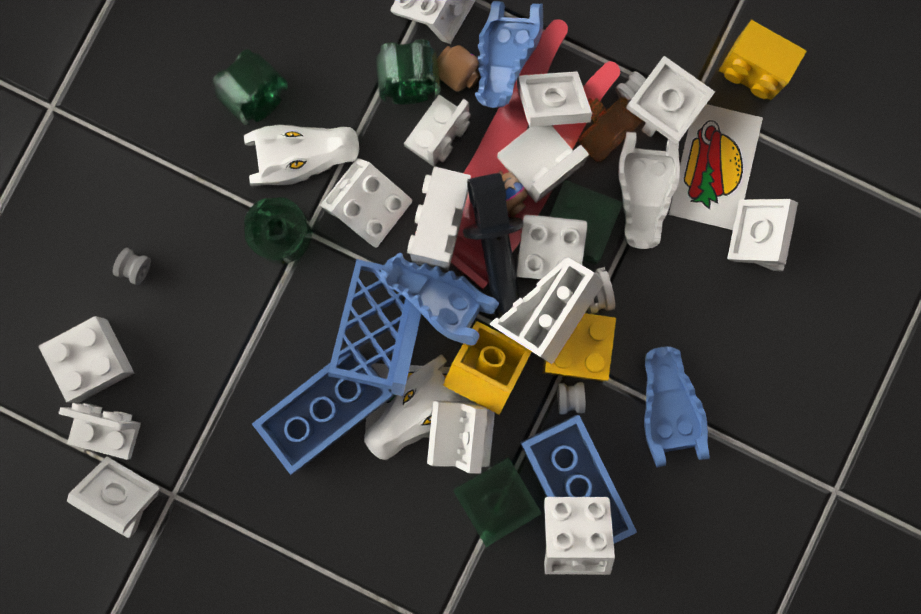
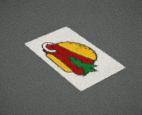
M708 104L704 106L688 129L680 163V179L672 197L668 215L733 230L739 200L745 199L763 120L762 117Z

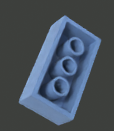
M355 349L361 357V359L364 362H366L367 358L363 355L360 349ZM351 353L340 358L337 364L338 369L348 371L359 366ZM329 363L253 422L252 425L290 475L305 467L393 398L395 394H391V389L328 376ZM372 365L368 367L373 376L381 378Z
M574 415L520 442L546 497H608L610 499L614 544L637 533L580 415Z

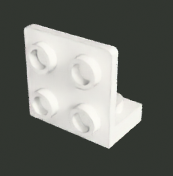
M395 0L390 11L394 15L426 24L441 41L451 44L476 0Z
M438 95L406 139L404 146L432 166H435L439 160L444 162L453 148L450 144L456 135L462 137L470 125L468 121L471 115L469 113V102L463 99L457 107L441 95Z
M549 125L530 127L498 152L497 158L509 172L515 175L527 190L529 196L537 203L583 166L589 154L582 145L573 151L554 127Z
M357 158L320 206L329 214L339 218L376 248L410 206L412 199L370 162Z
M524 215L516 277L543 279L567 257L582 265L587 232L586 221Z
M72 403V407H60L59 414L74 418L67 444L126 460L131 459L141 424L131 420L133 415L119 411H103L101 413L103 407L89 403Z
M546 497L544 500L546 531L545 574L610 575L615 559L610 499L608 497Z

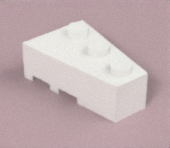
M439 167L433 168L432 175L426 174L422 193L426 194L423 205H418L415 216V223L418 226L415 235L410 237L407 253L411 255L412 262L419 265L427 263L430 267L439 266L441 270L449 271L468 194L467 179H471V175Z
M567 257L536 284L537 287L523 299L519 298L513 303L514 307L500 319H494L490 325L553 364L604 282L594 272Z

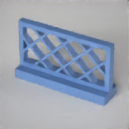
M356 259L328 376L391 389V394L403 396L421 312L406 298L403 304L400 299L404 298V296L400 293L396 294L393 289L381 282L379 275L384 265ZM360 271L372 272L379 280L365 288L359 279ZM357 286H358V288L360 289V291L357 292V293H355V292H356V288H357ZM383 286L391 298L377 305L370 292ZM365 296L372 308L358 315L352 304L354 301ZM396 303L402 315L389 322L382 310ZM377 313L385 326L370 333L363 320ZM351 314L354 319L348 321ZM358 324L365 337L351 344L345 332L347 329ZM397 325H399L398 333L394 329ZM389 331L396 342L395 345L383 351L375 338ZM370 341L378 355L364 362L355 349ZM343 342H344V344L346 345V348H344L343 350H341L342 344H343ZM348 353H351L359 366L350 371L337 368L338 360ZM393 353L392 359L390 361L387 356ZM382 359L389 369L387 379L373 376L368 367Z

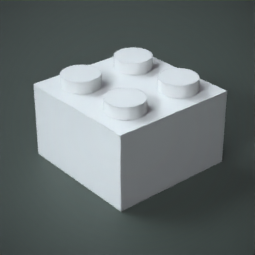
M94 316L38 346L66 402L80 403L134 374L108 320L105 318Z

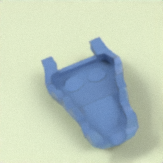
M492 2L487 22L479 34L478 44L480 56H478V71L481 79L479 81V90L475 92V96L483 106L498 108L504 107L509 103L515 82L522 68L539 44L543 31V4L533 3L530 7V17L525 19L504 17V2Z
M398 253L387 260L379 275L383 284L399 292L410 301L438 332L451 340L466 345H475L480 337L476 330L470 328L478 313L493 314L499 305L496 299L480 292L464 276H456L453 271L444 273L439 266L430 267L427 263L418 266L415 262L405 260L402 253Z
M668 346L650 350L645 356L647 386L644 428L646 441L656 467L666 466L664 452L695 447L699 460L709 459L706 413L701 401L695 394L694 386L684 372L680 350Z

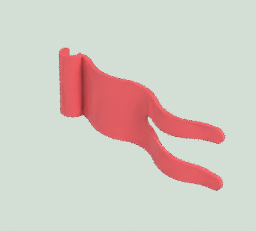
M553 20L543 31L538 46L525 63L519 76L548 73L555 54L568 32V26L563 20ZM606 62L583 86L592 114L620 75V68L615 62ZM517 80L509 103L504 107L498 108L476 153L463 172L464 174L471 175V178L498 173L499 171H502L503 174L509 172L497 158L498 152L524 133L528 127L517 88ZM587 123L553 125V127L573 150ZM552 191L537 203L528 194L527 198L523 201L526 207L514 217L523 220L526 214L538 216ZM468 193L451 264L484 290L489 282L481 239H468L463 234V230L466 227L475 224L473 207ZM522 228L509 234L512 253L521 242Z

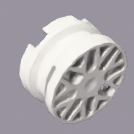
M605 267L598 268L594 272L604 284L587 309L589 314H597L600 309H605L606 311L615 309L614 292L608 272L604 271Z

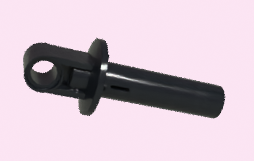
M498 172L467 179V188L473 207L475 224L463 230L465 238L481 239L491 297L499 302L494 312L495 319H500L514 307L513 303L520 298L509 234L520 230L524 226L521 218L508 217L505 185L502 175Z

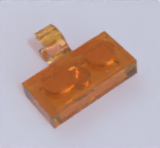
M620 97L607 111L597 98L594 101L591 98L588 99L592 111L591 119L594 124L577 140L596 162L601 163L625 139L626 132H632L643 122L642 119L626 109L629 104L626 98Z

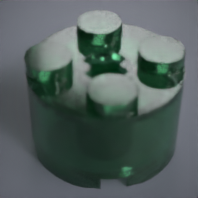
M420 39L412 42V44L401 45L389 42L380 47L381 52L376 57L379 96L382 100L386 101L387 96L393 98V104H416L427 101V95L434 92L435 96L440 93L441 85L437 53L430 47L428 40Z
M249 49L242 51L227 70L220 71L213 79V84L216 86V98L243 125H250L248 123L249 120L254 119L256 122H259L269 116L282 101L279 97L281 90L283 89L286 92L288 87L286 79L260 54L252 53Z
M287 198L261 199L249 209L245 216L244 231L246 242L256 254L266 261L282 265L288 264L301 257L310 244L312 237L310 222L303 211ZM274 227L282 228L283 233L280 236L275 235Z

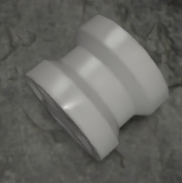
M637 71L629 75L626 83H620L615 87L617 96L626 107L646 81L645 77Z
M126 247L120 252L114 263L113 275L119 278L127 277L130 283L138 286L145 279L149 271L151 258L145 255L137 256L134 250Z
M578 382L574 386H567L565 383L557 384L559 414H566L568 411L585 413L586 400L583 382Z

